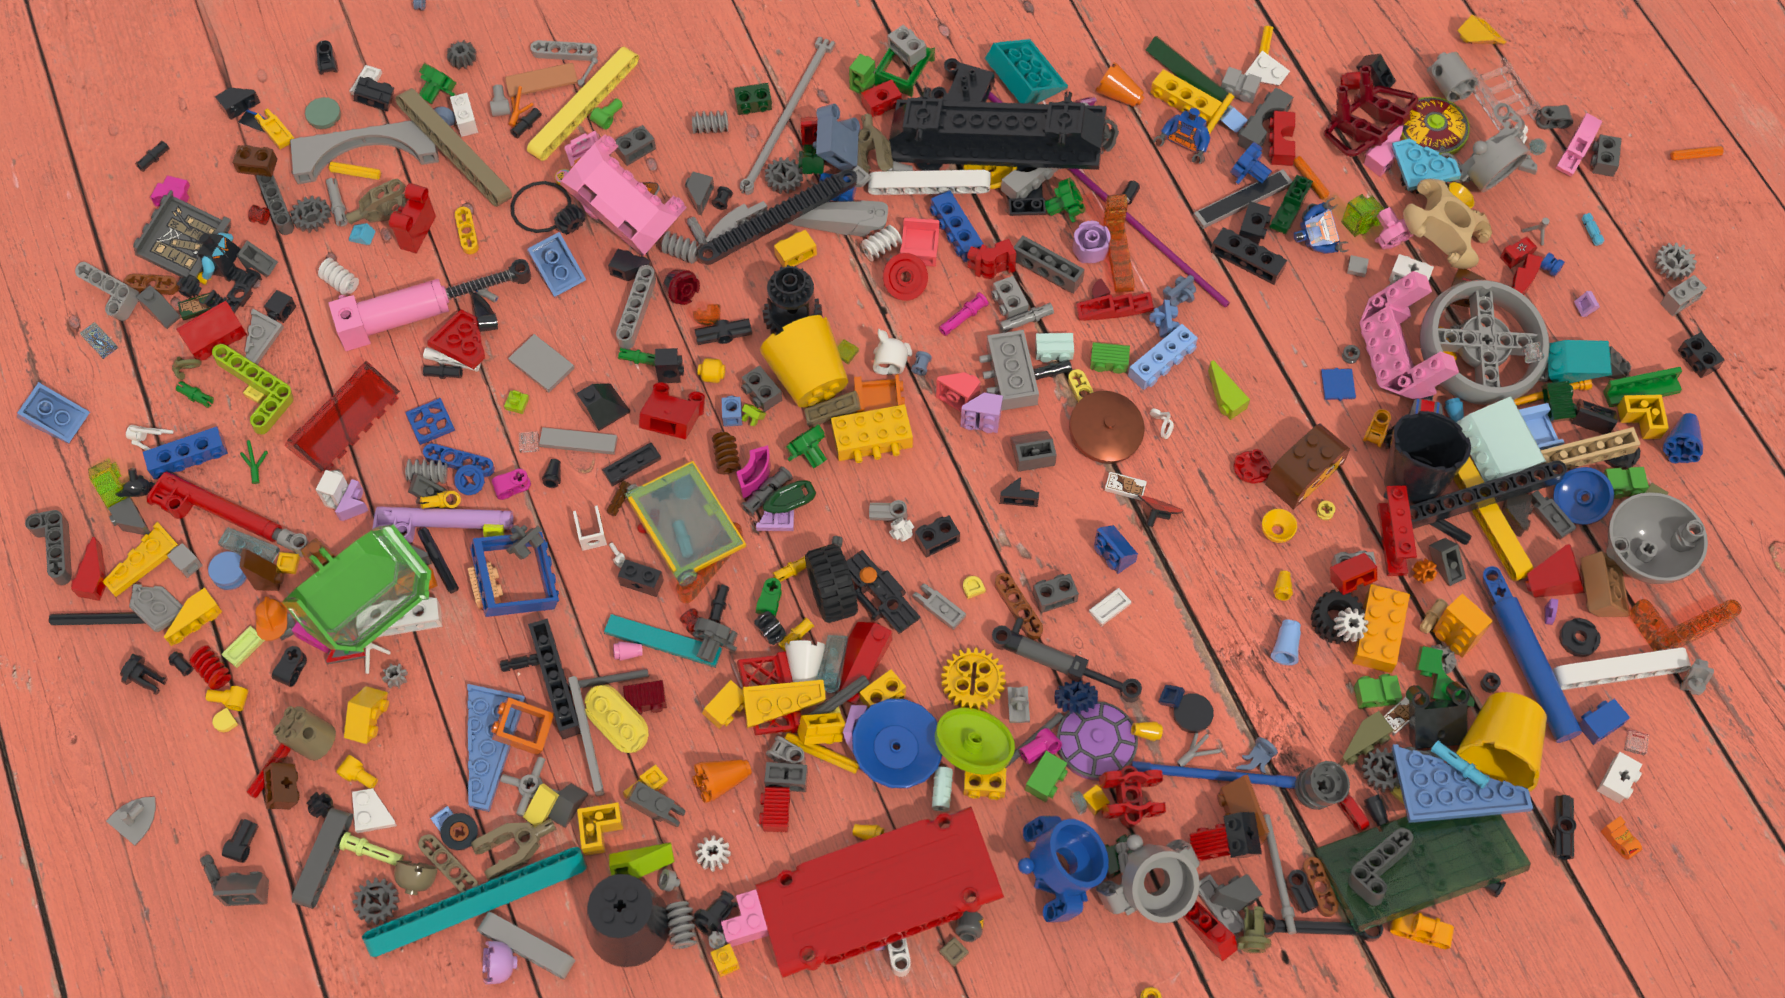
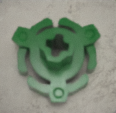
M426 63L422 65L419 72L423 75L420 78L425 80L426 83L419 95L425 101L433 104L440 90L451 96L456 95L452 92L457 84L456 81Z
M1067 178L1058 182L1059 188L1054 189L1056 196L1046 200L1045 207L1050 216L1065 210L1069 214L1071 222L1074 223L1077 221L1075 216L1085 212V205L1082 203L1083 198L1071 178Z
M819 424L800 434L785 446L790 455L787 458L789 462L797 456L804 454L814 469L827 460L818 446L819 442L825 437V432Z

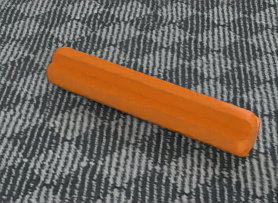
M1722 146L1671 151L1670 158L1671 160L1722 156L1724 152Z
M1301 156L1295 158L1293 164L1303 177L1313 181L1311 187L1321 199L1327 198L1330 192Z

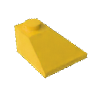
M1471 15L1457 30L1461 34L1460 38L1466 43L1505 44L1507 42L1484 19Z

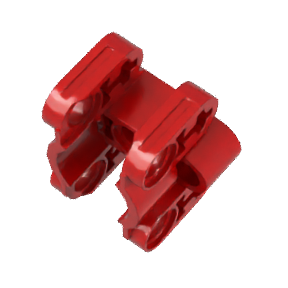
M1128 765L1120 771H1108L1100 775L1099 787L1116 788L1117 804H1106L1101 807L1102 818H1120L1123 826L1131 828L1141 822L1142 817L1153 818L1166 813L1165 802L1151 803V801L1143 804L1142 787H1153L1163 782L1162 770L1139 772L1135 767ZM1126 792H1130L1133 795V801L1126 798ZM1128 813L1134 814L1135 821L1129 820Z

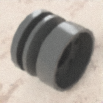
M1323 761L1302 770L1295 781V792L1299 801L1304 806L1313 810H1320L1343 801L1350 789V781L1346 771L1341 765L1333 761Z

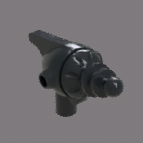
M136 468L128 469L130 481L126 482L123 485L122 491L117 492L115 495L118 497H142L147 495L156 483L148 482L142 475H137Z

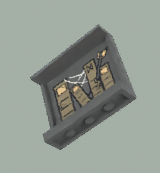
M170 190L168 195H164L161 199L159 209L154 210L151 222L145 224L142 236L135 240L133 244L135 255L183 278L184 276L191 275L198 278L199 274L204 271L202 260L198 256V251L203 245L199 241L200 236L205 233H228L231 229V219L224 216L221 220L174 197L173 191Z

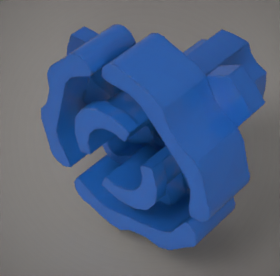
M1255 142L1249 146L1230 171V173L1238 178L1236 181L1238 185L1248 173L1263 183L1272 172L1271 169L1259 161L1262 157V147Z

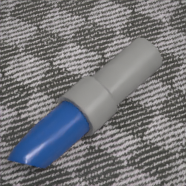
M487 288L475 291L494 303L499 298L488 291Z

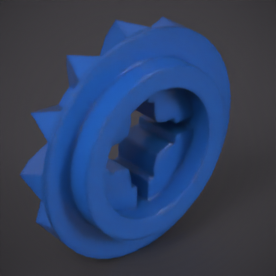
M474 465L462 466L456 472L455 486L462 494L475 495L482 490L485 483V474L482 473L479 467ZM474 475L473 481L475 484L469 483L467 485L468 479L465 476L471 477Z

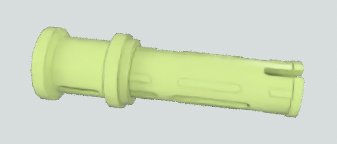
M346 832L343 835L339 846L340 850L347 849L355 852L357 856L366 855L394 866L397 860H403L404 858L402 854L368 843L366 838L354 837L350 832ZM377 851V852H380V853H382V854L388 855L389 858H388V857H385V856H382V855H379V854H377V853H375V852Z

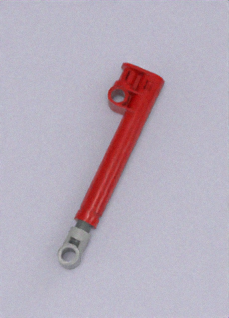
M165 472L161 475L147 496V504L160 506L162 510L170 513L176 519L184 518L193 505L270 542L277 541V544L294 551L300 557H303L301 550L310 543L304 534H296L286 528L282 530L280 524L170 472Z

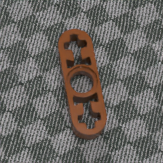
M130 274L124 280L125 284L136 289L139 293L144 291L151 281H156V285L153 288L163 295H173L179 290L178 282L172 276Z
M1309 857L1303 863L1302 871L1307 875V883L1319 905L1317 907L1319 913L1324 917H1331L1338 910L1337 899L1322 862L1316 857ZM1310 863L1313 866H1317V868L1315 869V874L1318 877L1314 878L1313 880L1311 878L1314 877V872L1312 869L1307 868L1310 865ZM1315 883H1324L1326 890L1318 892L1315 889ZM1327 894H1329V896H1327L1326 898L1328 905H1333L1331 911H1329L1328 908L1324 909L1323 907L1326 904L1324 896H1326Z

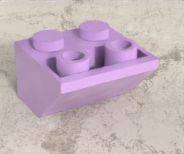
M983 393L964 404L961 410L960 427L968 430H982L986 433H998L1003 396Z

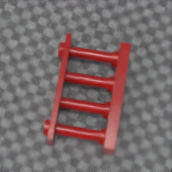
M1387 486L1388 503H1378L1377 505L1387 576H1407L1408 567L1406 559L1417 558L1407 487Z

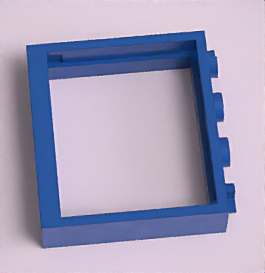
M511 535L473 538L470 551L485 617L555 609L557 602H559V591L555 589L556 578L555 574L551 572L552 561L551 557L547 555L548 545L544 538V542L535 548V553L546 598L495 604L484 551L508 549L518 539L512 541L510 539ZM529 542L525 544L526 547H532Z

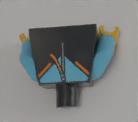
M205 233L200 236L199 241L203 245L198 251V256L202 260L204 271L199 274L197 279L201 284L206 286L207 281L212 279V275L221 277L227 275L241 249L233 243L234 237L232 234Z

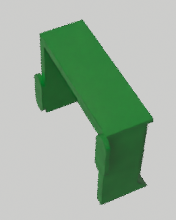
M926 47V57L917 63L908 80L885 72L896 55L889 48L875 70V86L893 80L901 93L912 97L914 95V85L928 61H935V47Z

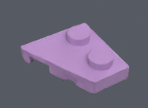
M794 510L786 513H769L764 511L762 519L756 524V530L794 531Z

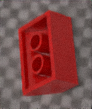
M227 301L220 303L176 329L193 357L201 361L213 355L212 350L216 345L224 344L228 346L247 335Z

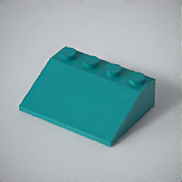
M1031 39L993 43L985 57L989 66L996 72L1019 103L1037 104L1068 88L1066 82Z

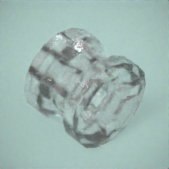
M1539 342L1529 343L1521 348L1526 356L1524 358L1525 363H1534L1544 358V354L1540 351L1541 345Z

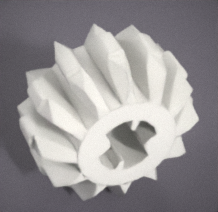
M1347 608L1345 612L1340 611L1338 613L1339 617L1334 619L1337 625L1333 629L1340 631L1337 634L1338 637L1344 635V641L1350 639L1352 642H1355L1357 638L1362 639L1364 637L1363 633L1368 631V628L1364 625H1367L1369 621L1362 619L1365 616L1364 613L1358 615V609L1352 611L1351 608Z
M713 835L711 841H708V838L705 837V844L698 843L697 846L700 850L695 851V854L699 857L697 859L698 864H703L704 870L709 866L712 872L715 871V866L722 870V863H729L726 857L731 856V851L727 850L729 848L728 843L723 844L724 839L722 837L716 841V837ZM715 851L717 852V855L713 854L712 856H710V854H709L710 852H711V853H714Z

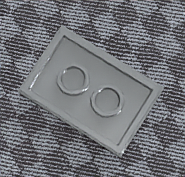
M535 334L508 358L510 363L548 393L575 369L571 362Z

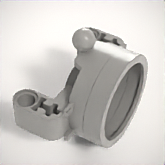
M1499 103L1494 108L1495 117L1505 128L1485 142L1481 140L1475 142L1473 145L1474 152L1464 164L1453 154H1441L1443 157L1449 156L1456 160L1459 170L1462 171V177L1458 180H1453L1454 182L1462 183L1466 181L1468 183L1472 181L1482 193L1486 192L1508 177L1530 155L1531 151L1520 140V137L1524 135L1522 131L1524 130L1525 122L1506 103ZM1502 107H1506L1508 112L1505 116L1501 117L1499 111ZM1511 118L1513 121L1518 122V128H1512L1513 124L1508 119Z
M1130 835L1126 843L1133 852L1128 856L1129 862L1123 872L1122 884L1118 885L1113 881H1106L1096 888L1105 909L1113 914H1120L1125 911L1127 916L1136 911L1147 919L1158 923H1172L1180 919L1193 907L1199 893V876L1196 868L1200 863L1192 845L1181 839L1174 840L1166 846L1143 845V839L1139 835ZM1162 868L1165 874L1162 887L1156 892L1148 893L1144 886L1146 874L1151 869Z

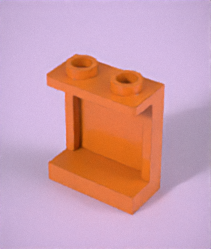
M895 374V379L865 382H862L861 376L854 377V390L858 393L861 410L856 411L857 413L905 404V397H901V392L904 391L903 380L899 381V374Z

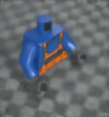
M1191 108L1189 112L1183 111L1181 115L1176 114L1170 118L1162 128L1161 135L1155 137L1153 142L1155 143L1157 138H1160L1162 140L1160 146H1162L1167 135L1168 140L1196 153L1198 152V154L1192 157V162L1194 163L1197 156H1199V164H1202L1205 161L1203 153L1206 152L1211 138L1206 127V120L1199 117L1200 111L1198 109Z
M1334 197L1329 198L1326 203L1323 202L1313 206L1306 213L1304 221L1300 222L1302 230L1293 233L1296 243L1305 241L1307 247H1312L1314 251L1324 254L1349 251V249L1343 250L1342 245L1348 242H1340L1331 210L1338 205H1330L1329 202L1334 200Z

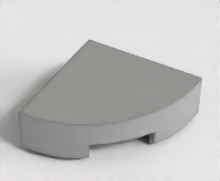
M1529 155L1519 166L1518 170L1535 175L1537 164Z

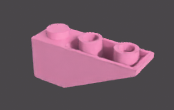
M1403 126L1394 128L1389 132L1388 140L1381 144V146H1376L1374 149L1370 148L1365 154L1364 165L1379 177L1390 169L1393 164L1395 154L1392 149V143L1400 141Z

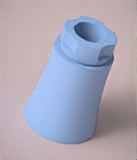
M1289 619L1282 622L1271 653L1273 661L1282 665H1295L1298 663L1301 624L1299 622Z

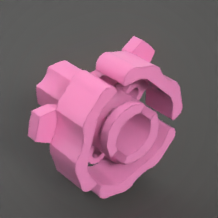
M1391 207L1382 210L1377 215L1384 230L1375 239V242L1379 243L1383 250L1396 247L1402 241L1405 242L1414 235L1410 234L1404 219L1398 220Z

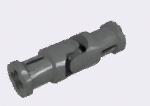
M781 466L779 471L773 477H769L758 490H755L746 502L741 503L742 509L749 516L753 517L755 515L754 512L761 505H764L766 499L774 491L781 488L788 480L791 481L793 479L791 473Z

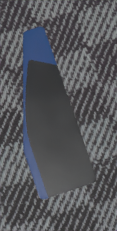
M247 110L238 121L243 125L266 133L255 119V115L258 113Z

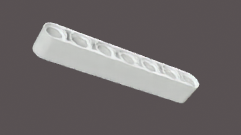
M987 170L871 172L869 174L871 180L868 181V192L873 195L943 194L947 191H951L952 194L987 193L990 191L991 173Z
M1682 647L1567 664L1554 668L1553 672L1561 689L1567 690L1680 673L1689 670L1692 666L1686 649Z

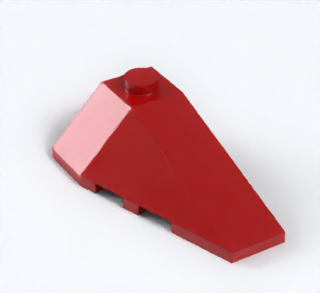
M875 622L856 623L847 642L839 692L862 675L866 676L869 681L871 680L892 641V630ZM860 692L848 699L847 702L857 705L860 700Z

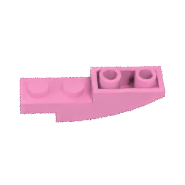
M1588 113L1585 114L1555 169L1570 177L1574 174L1602 123L1601 120Z

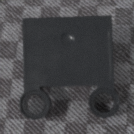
M949 58L944 62L945 76L948 80L953 81L948 93H946L943 87H935L931 91L932 98L942 97L943 101H987L995 83L994 72L960 63L955 58Z
M1454 681L1448 684L1446 694L1451 700L1430 702L1429 695L1419 685H1413L1407 689L1406 698L1409 700V742L1415 749L1433 747L1438 740L1445 746L1461 745L1468 733L1467 702L1470 699V692L1460 682ZM1461 690V693L1458 696H1455V693ZM1421 694L1419 699L1414 700L1416 695Z

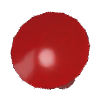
M1259 449L1245 451L1237 455L1233 466L1235 474L1241 480L1252 484L1265 481L1272 469L1270 461Z

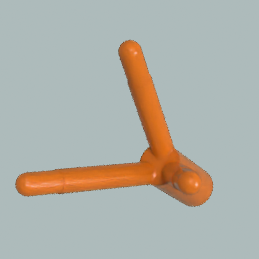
M521 86L518 87L516 104L514 97H511L513 113L508 123L511 127H515L519 114L534 106V103H530L518 110Z

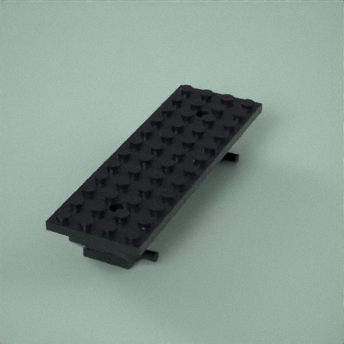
M929 87L923 89V96L907 98V100L897 99L889 137L893 161L1099 170L1107 106L1085 105V103L1072 102L1071 92L1069 94L1068 91L1065 92L1064 101L1049 102V104L943 101V99L930 97L931 89Z

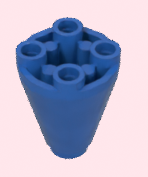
M1684 414L1663 443V451L1669 457L1671 463L1698 462L1703 454L1699 420L1695 414Z

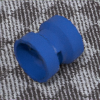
M1549 252L1541 262L1540 269L1549 271L1550 275L1555 277L1565 264V261L1556 259Z

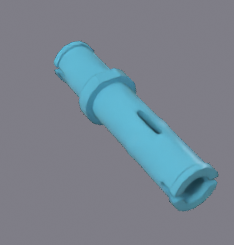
M1439 740L1432 747L1431 752L1460 771L1464 778L1468 777L1482 789L1489 782L1490 777L1476 769V765L1473 763L1469 764Z

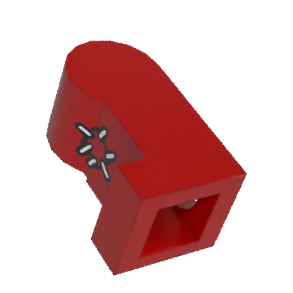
M1526 236L1519 242L1505 247L1500 258L1511 269L1525 260L1528 254H1533L1538 247Z

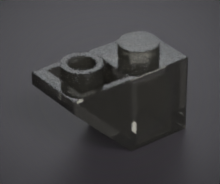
M1523 494L1503 502L1502 513L1518 537H1521L1524 531H1528L1531 520H1528L1529 514L1531 515L1534 504L1531 503L1532 495Z

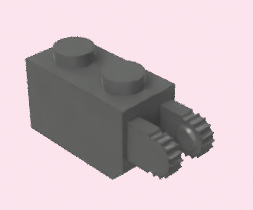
M639 781L633 785L624 802L656 821H665L675 827L679 826L680 821L669 816V811L671 810L682 816L686 812L683 808L674 804V800Z

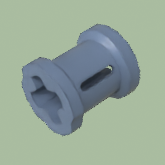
M918 351L915 355L916 361L912 365L911 371L914 374L924 376L927 373V366L932 360V356L927 352Z

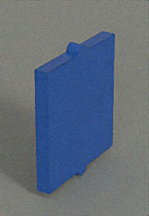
M1337 367L1335 369H1321L1325 400L1338 399L1341 401L1342 399L1356 398L1352 369H1338Z

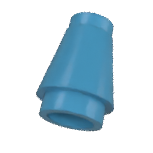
M1452 398L1445 401L1446 406L1444 408L1450 419L1457 422L1464 418L1463 402L1460 401V398Z

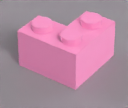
M753 890L736 895L741 916L721 922L727 945L730 944L733 947L769 936L757 891Z

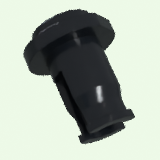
M132 654L120 672V676H122L121 682L128 685L133 681L157 695L160 692L159 688L144 680V675H148L163 685L166 684L167 678L161 677L156 671L144 665L145 657Z
M723 890L720 893L721 895L706 910L698 909L694 913L695 925L707 936H711L713 931L721 933L723 931L721 922L729 916L733 907L738 905L737 902H732L734 896Z

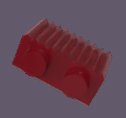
M663 680L623 686L624 699L640 715L646 711L659 713L667 708Z

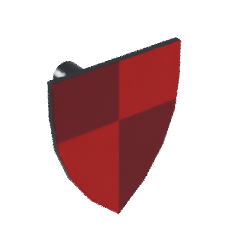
M1138 495L1142 501L1152 508L1146 523L1148 526L1153 527L1156 518L1169 520L1171 514H1181L1183 512V509L1174 505Z

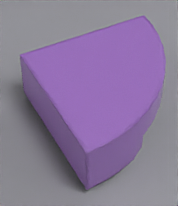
M1551 598L1546 604L1545 624L1553 625L1557 614L1558 599Z

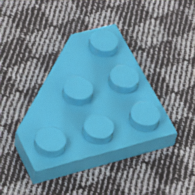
M1412 139L1392 143V149L1408 191L1417 189L1418 183L1424 179H1440L1449 182L1461 178L1456 160L1450 157L1445 158L1439 155V152L1427 146L1424 148L1416 144V141Z

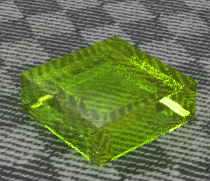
M845 339L837 347L841 360L847 364L859 352L858 347Z

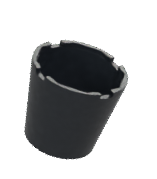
M1419 411L1418 414L1413 415L1408 413L1401 417L1396 423L1392 434L1384 475L1385 488L1387 486H1406L1409 506L1440 497L1470 456L1471 442L1469 437L1466 438L1462 432L1463 428L1452 419L1430 411Z
M617 874L603 879L592 890L587 905L586 931L592 949L601 959L614 966L634 967L650 961L653 956L662 950L669 937L670 928L668 923L670 920L667 918L669 912L666 910L667 906L664 900L653 889L634 876ZM621 906L625 907L622 909V912H618L617 909H620Z

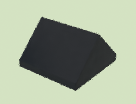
M1579 399L1576 417L1573 418L1572 424L1604 435L1611 433L1618 422V417L1614 410Z

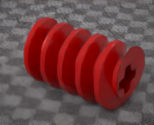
M205 645L193 653L190 658V664L199 673L200 677L203 678L205 683L208 684L210 689H220L230 681L232 676L228 674L229 670L227 667H224L223 662H219L220 659L218 656H215L214 651H210L209 645Z

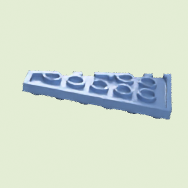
M467 684L468 805L470 808L490 812L511 747L492 740L493 733L491 728L494 721H498L500 714L497 713L501 702L504 703L509 697L525 703L526 698L517 694ZM510 708L503 732L515 735L522 711Z

